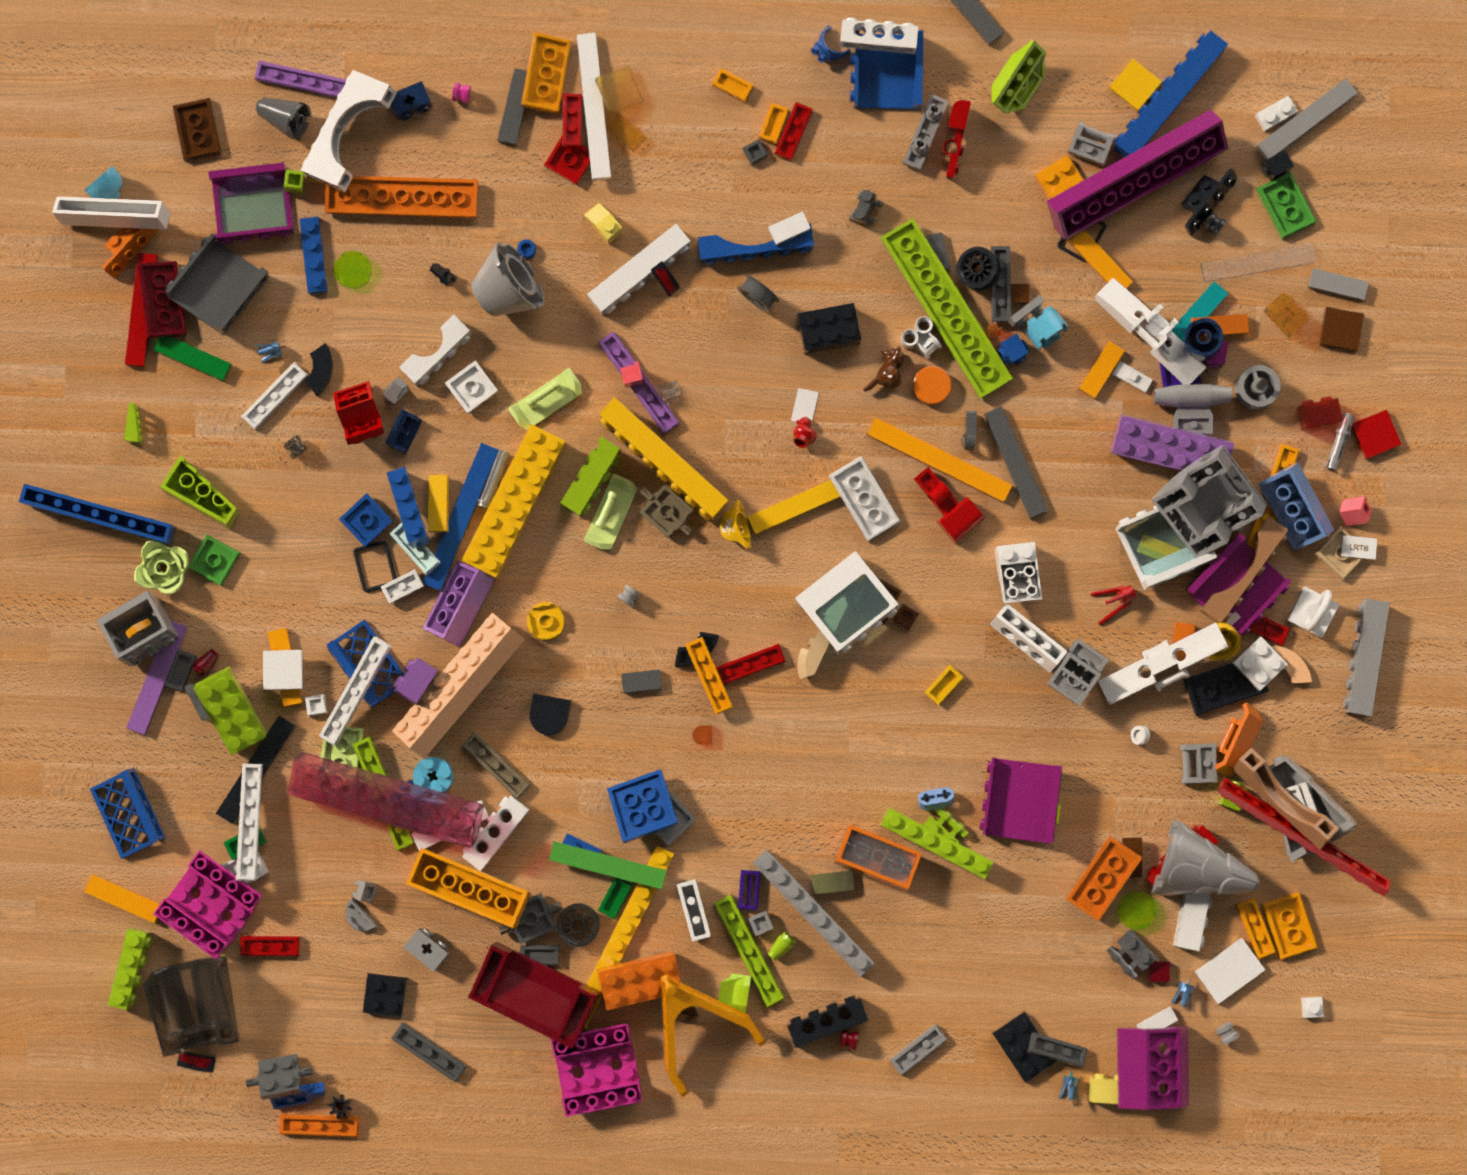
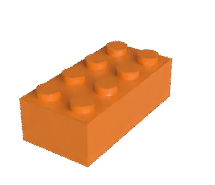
M672 951L596 969L606 1010L661 998V978L664 975H668L670 978L681 983L675 954Z

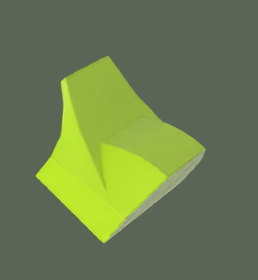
M732 973L729 978L721 981L718 1001L746 1013L751 976Z

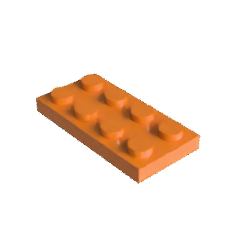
M1109 835L1066 897V900L1099 921L1141 861L1142 856Z

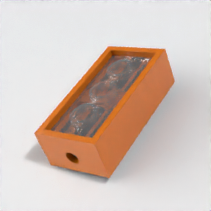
M849 825L834 863L906 892L910 887L922 853Z

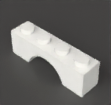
M455 315L440 327L443 341L436 353L427 357L412 354L399 367L416 386L426 383L430 378L429 375L433 371H438L443 366L442 362L447 357L449 359L453 357L457 352L456 349L461 344L465 345L470 340V330Z

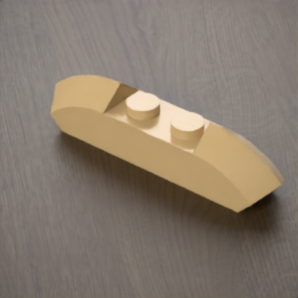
M843 592L838 593L825 603L819 611V614L825 617L821 621L833 635L848 606ZM817 626L815 629L819 631L816 637L811 636L807 644L810 649L801 648L799 653L798 675L800 680L815 674L830 643Z

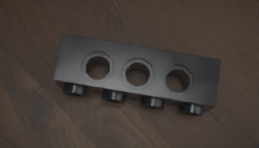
M853 995L845 998V1002L837 1005V1002L827 1005L826 1010L819 1012V1009L808 1012V1016L802 1019L800 1016L790 1019L787 1027L795 1048L868 1021L860 997L856 998ZM844 1008L850 1010V1016L847 1019L840 1017V1011ZM825 1015L832 1017V1023L828 1026L821 1023V1019ZM805 1023H813L814 1029L812 1032L807 1033L803 1030Z

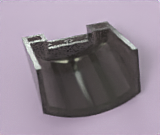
M208 957L170 965L152 971L143 983L163 1057L181 1054L187 1049L218 1043L221 1046L239 1042L227 957H218L217 959Z

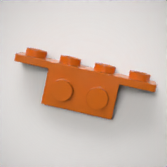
M120 228L105 244V247L114 255L106 262L102 269L112 278H117L159 229Z

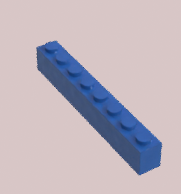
M1212 30L1207 35L1203 33L1197 40L1198 46L1195 49L1191 47L1186 53L1185 57L1187 59L1184 63L1180 61L1173 69L1174 75L1166 77L1161 84L1164 87L1160 91L1156 90L1149 98L1152 100L1148 106L1144 104L1138 111L1140 116L1136 120L1133 118L1126 126L1128 130L1125 134L1121 132L1114 140L1116 145L1113 149L1124 158L1141 149L1149 142L1225 50L1228 43Z
M28 484L23 485L18 501L24 505L172 545L177 528L169 523Z

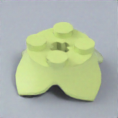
M146 541L141 550L142 564L135 570L134 582L146 589H158L164 594L176 593L183 584L184 574L188 568L187 552L176 546L170 548L159 541ZM162 564L167 566L166 572H160L159 569H161Z

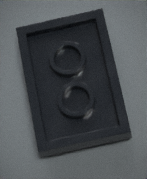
M1023 1011L992 1032V1034L1026 1083L1057 1061L1028 1052L1031 1033L1039 1034V1032Z

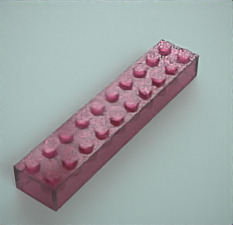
M301 752L293 760L287 793L290 796L471 848L478 839L484 804L305 752Z

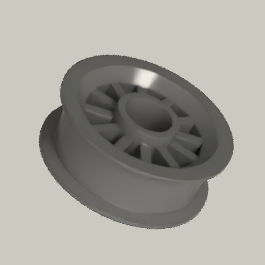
M746 275L747 280L741 287H737L738 291L757 308L770 314L771 311L769 309L775 302H779L778 297L763 283L750 275Z

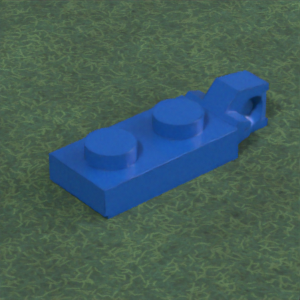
M324 1083L300 1085L301 1093L270 1098L273 1109L312 1103L313 1099L324 1097Z

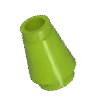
M787 932L779 934L768 955L777 961L794 948L796 941Z

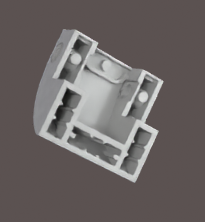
M1223 445L1180 471L1151 500L1195 558L1227 544L1234 530L1261 517L1267 506L1265 500Z

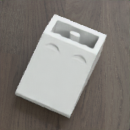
M1035 542L996 546L994 551L1003 603L1042 599Z

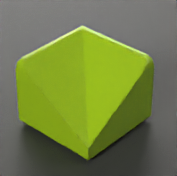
M286 169L283 191L302 194L305 173Z

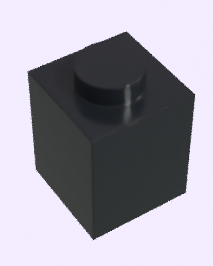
M1283 150L1265 160L1261 165V170L1264 176L1272 181L1289 172L1294 165L1286 151Z

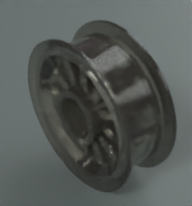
M571 904L564 908L557 918V933L561 940L570 946H585L592 942L599 932V917L595 910L586 904ZM577 911H581L579 917L577 915ZM584 912L588 914L582 918ZM566 916H568L572 921L566 920ZM590 916L592 921L586 922L585 920ZM579 919L583 922L582 930L574 929V920ZM564 922L570 925L564 927ZM592 923V928L586 926L587 924ZM571 928L568 933L565 932V929ZM585 929L590 930V934H588L585 931ZM572 932H574L573 938L569 936ZM581 932H583V933L585 934V936H586L585 938H582V933H581Z

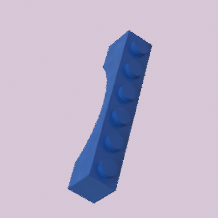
M809 223L811 230L778 245L775 244L774 240L759 245H741L727 241L718 235L698 237L700 261L705 263V265H714L717 261L732 263L735 262V259L749 261L758 256H761V258H771L774 254L789 256L791 252H799V254L809 253L814 248L811 223Z

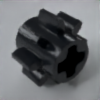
M343 1094L340 1099L333 1096L334 1102L328 1104V1106L332 1107V1111L329 1114L334 1115L337 1113L336 1118L338 1120L341 1118V1115L348 1118L347 1112L353 1110V1108L349 1107V1103L352 1100L344 1101L345 1096ZM338 1103L345 1104L343 1111L336 1110L338 1109Z

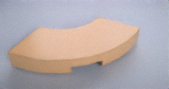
M1271 646L1288 664L1283 670L1289 675L1291 683L1312 682L1307 665L1295 652L1284 647Z

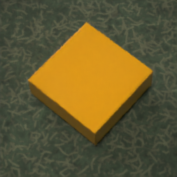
M145 619L130 627L126 631L128 638L145 631L152 625L150 620Z

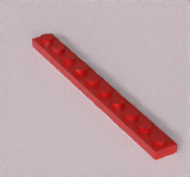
M1225 777L1221 781L1218 793L1223 798L1232 801L1239 808L1253 814L1258 820L1269 824L1274 830L1285 834L1290 840L1301 844L1308 851L1317 854L1324 861L1333 864L1340 871L1349 874L1356 881L1371 888L1372 891L1382 896L1389 892L1391 880L1330 842L1319 850L1274 807Z

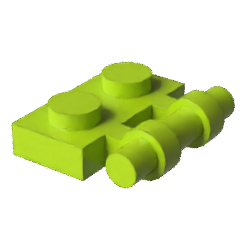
M943 808L937 809L935 812L940 818L936 821L930 816L923 825L959 844L960 842L955 838L956 834L959 833L964 838L969 832L961 822L958 823L951 816L948 810L945 811ZM945 821L953 828L950 833L942 826Z

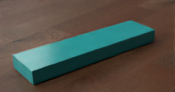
M1214 281L1171 331L1184 343L1185 331L1191 323V318L1208 317L1229 293Z

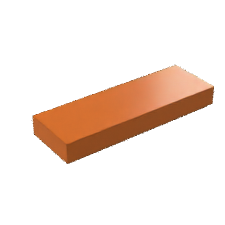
M1248 314L1191 318V323L1201 318H1209L1216 321L1221 327L1223 335L1249 333Z

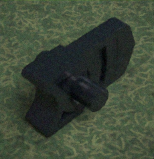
M433 263L429 269L440 279L439 282L446 286L457 279L450 272V269H445L438 263Z

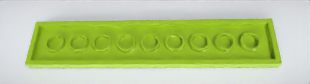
M912 218L880 238L979 399L1013 379L915 220Z

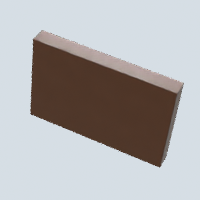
M206 98L173 105L183 160L190 161L222 154L211 99Z

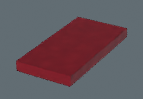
M177 261L138 263L147 339L186 336L183 308L170 300L166 294V286L178 276Z

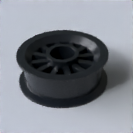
M972 247L963 252L959 257L956 271L960 281L968 288L983 291L991 288L997 282L1001 273V265L999 259L990 250L984 247ZM982 265V270L975 273L976 267Z

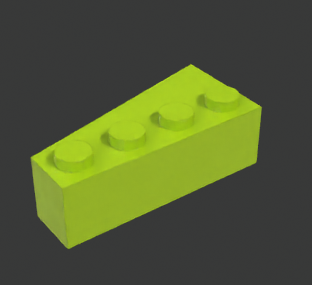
M602 436L597 441L600 443L599 447L591 451L587 460L588 464H584L577 475V481L574 480L560 502L563 507L579 517L582 514L586 515L591 508L589 503L593 498L596 499L602 491L600 486L603 482H608L612 475L610 471L613 466L617 467L622 460L621 449Z
M181 455L160 486L165 494L229 530L239 515L237 508Z

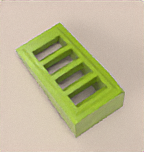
M130 403L124 440L128 443L143 445L138 406Z

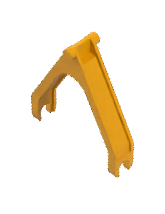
M668 975L662 976L665 1069L669 1079L682 1098L689 1093L676 1072L675 1020L683 1009L690 1006L702 1007L747 1028L759 1047L766 1044L762 1034L748 1014L682 984Z

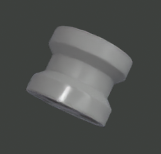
M626 584L624 591L619 593L617 597L632 608L635 600L639 599L641 595Z
M1231 1021L1215 1030L1216 1034L1220 1035L1223 1045L1234 1041L1240 1036L1234 1030V1025Z

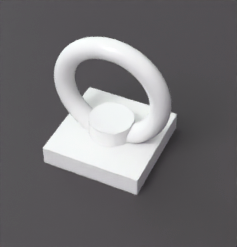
M1305 586L1286 621L1321 639L1339 604L1331 600L1332 592L1330 590H1325L1319 594Z

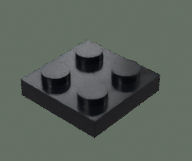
M368 973L363 1013L402 1017L407 977Z

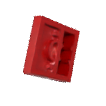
M370 381L333 393L336 412L343 426L348 445L358 444L363 440L376 438L385 433L381 413L373 396Z

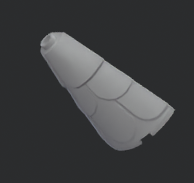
M1281 755L1273 760L1274 763L1269 768L1281 786L1287 788L1307 782L1319 813L1327 816L1340 828L1329 841L1330 843L1342 838L1353 831V827L1356 828L1358 826L1353 817L1336 803L1331 795L1315 783L1314 778L1289 756L1284 757V755ZM1283 834L1287 855L1291 862L1312 853V851H1308L1304 846L1290 840Z
M1172 819L1167 836L1170 838L1161 873L1156 875L1152 894L1159 896L1212 893L1215 895L1251 893L1253 889L1256 890L1258 888L1259 878H1257L1255 872L1230 853H1225L1207 838H1203L1183 822Z

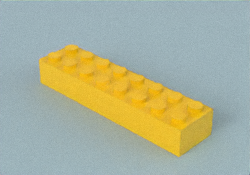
M615 397L599 413L601 425L607 431H614L615 438L622 444L626 442L629 445V450L636 457L640 455L643 458V463L649 469L654 468L657 470V476L662 481L666 482L668 480L671 483V489L678 495L682 493L685 496V501L692 508L696 506L699 509V514L705 520L711 519L714 521L728 506V499Z
M532 424L530 425L461 560L463 563L498 580L567 445L565 440Z

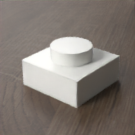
M1322 997L1301 998L1303 1018L1324 1017Z

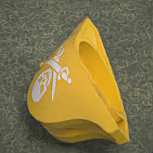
M736 500L731 510L723 512L720 532L726 540L739 542L744 548L750 549V531L741 501Z

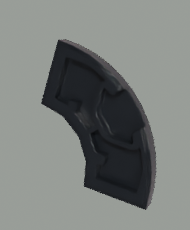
M326 343L310 353L313 360V369L311 374L305 379L316 396L321 394L327 387L332 374L333 359Z
M700 632L698 638L703 637L711 654L717 644L719 635ZM678 647L675 667L694 665L687 648Z

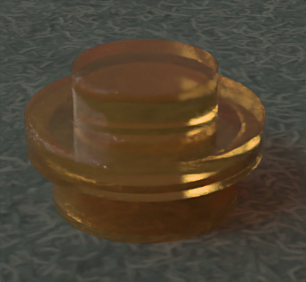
M998 323L987 325L984 333H986L987 337L1002 335L1001 330L1003 328L1002 326L998 327Z

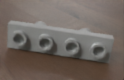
M931 94L903 161L904 165L918 171L921 170L948 105V100Z

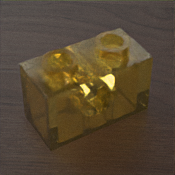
M1283 292L1263 311L1289 338L1306 324L1309 319L1307 318V313L1294 304V299L1289 294L1286 295ZM1289 311L1290 315L1286 317L1284 314Z

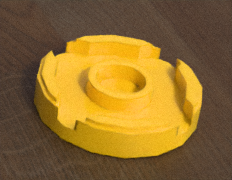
M541 602L535 605L528 613L527 626L536 638L552 640L562 633L565 626V617L557 605L550 602Z

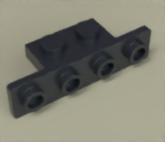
M1230 168L1219 182L1203 175L1181 203L1183 208L1194 213L1185 224V228L1190 236H1193L1201 228L1202 223L1212 214L1218 203L1224 199L1225 194L1236 184L1237 176L1233 169Z

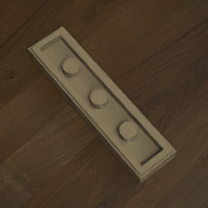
M476 732L462 745L516 799L531 786Z

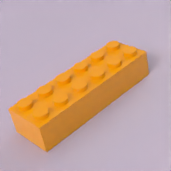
M423 848L420 849L406 882V885L513 929H517L531 895L526 890Z

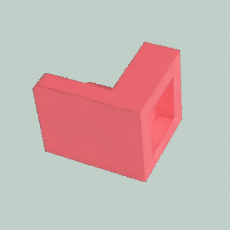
M635 362V365L620 368L625 388L643 384L639 362Z
M1365 496L1344 499L1339 513L1345 525L1351 526L1368 523L1372 510Z

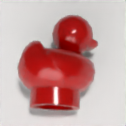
M808 417L796 420L797 426L793 430V442L800 448H806L807 445L815 442L817 432L810 428L812 423Z

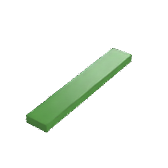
M555 841L553 842L549 857L550 861L662 889L667 871Z

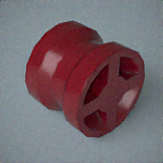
M842 1030L840 1049L850 1048L851 1051H856L858 1032L850 1033L847 1030Z

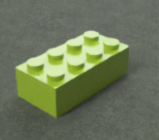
M230 666L194 685L195 693L231 755L266 737L267 732Z

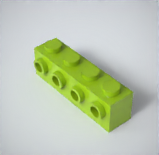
M136 928L127 929L107 1006L128 1010L135 1005L137 999L135 994L137 987L141 984L142 976L140 975L147 961L145 956L147 949L151 945L152 938L150 936L152 932Z

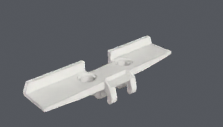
M1114 278L1096 294L1095 300L1129 333L1134 330L1153 348L1150 353L1183 385H1190L1206 368L1200 360L1191 357L1187 353L1184 343L1171 331L1178 321L1174 318L1168 323L1159 314L1164 308L1161 304H1158L1151 312ZM1140 313L1142 316L1137 318L1134 314ZM1166 340L1170 342V347L1165 345L1164 342Z
M1214 623L1172 645H1169L1168 640H1165L1151 649L1144 650L1142 652L1143 659L1099 680L1098 683L1109 705L1153 684L1158 692H1160L1163 687L1181 678L1190 677L1187 670L1188 667L1226 649L1228 645L1217 623ZM1178 650H1183L1186 653V658L1183 661L1177 660L1175 654ZM1179 665L1180 671L1158 681L1156 675L1172 666ZM1144 667H1148L1151 670L1149 678L1141 676V670Z

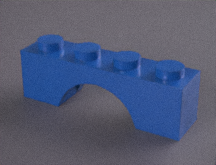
M405 467L387 472L409 545L413 549L430 543L408 471Z

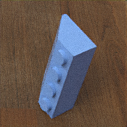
M1299 463L1282 469L1258 483L1278 522L1288 529L1285 535L1288 536L1287 538L1294 551L1327 537L1334 530Z

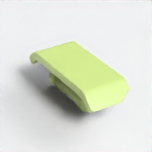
M567 368L518 403L511 405L508 410L518 425L528 430L531 424L537 425L582 394L581 383L572 370Z
M616 474L612 475L590 528L585 535L584 542L602 550L612 549L638 490L632 481Z

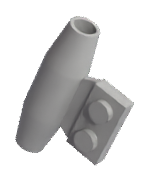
M1212 384L1173 385L1154 389V404L1177 407L1173 415L1174 427L1200 434H1213V414L1209 407L1232 403L1233 397L1232 387Z

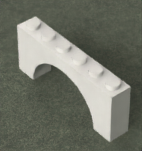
M352 70L350 76L346 79L345 86L337 97L333 109L330 110L324 126L320 129V134L313 143L307 159L304 160L301 171L312 179L346 192L353 178V175L342 166L339 157L340 139L346 126L355 116L367 109L374 107L389 109L397 92L384 82Z

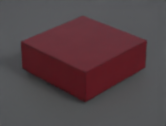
M1153 962L1149 966V981L1170 982V962Z

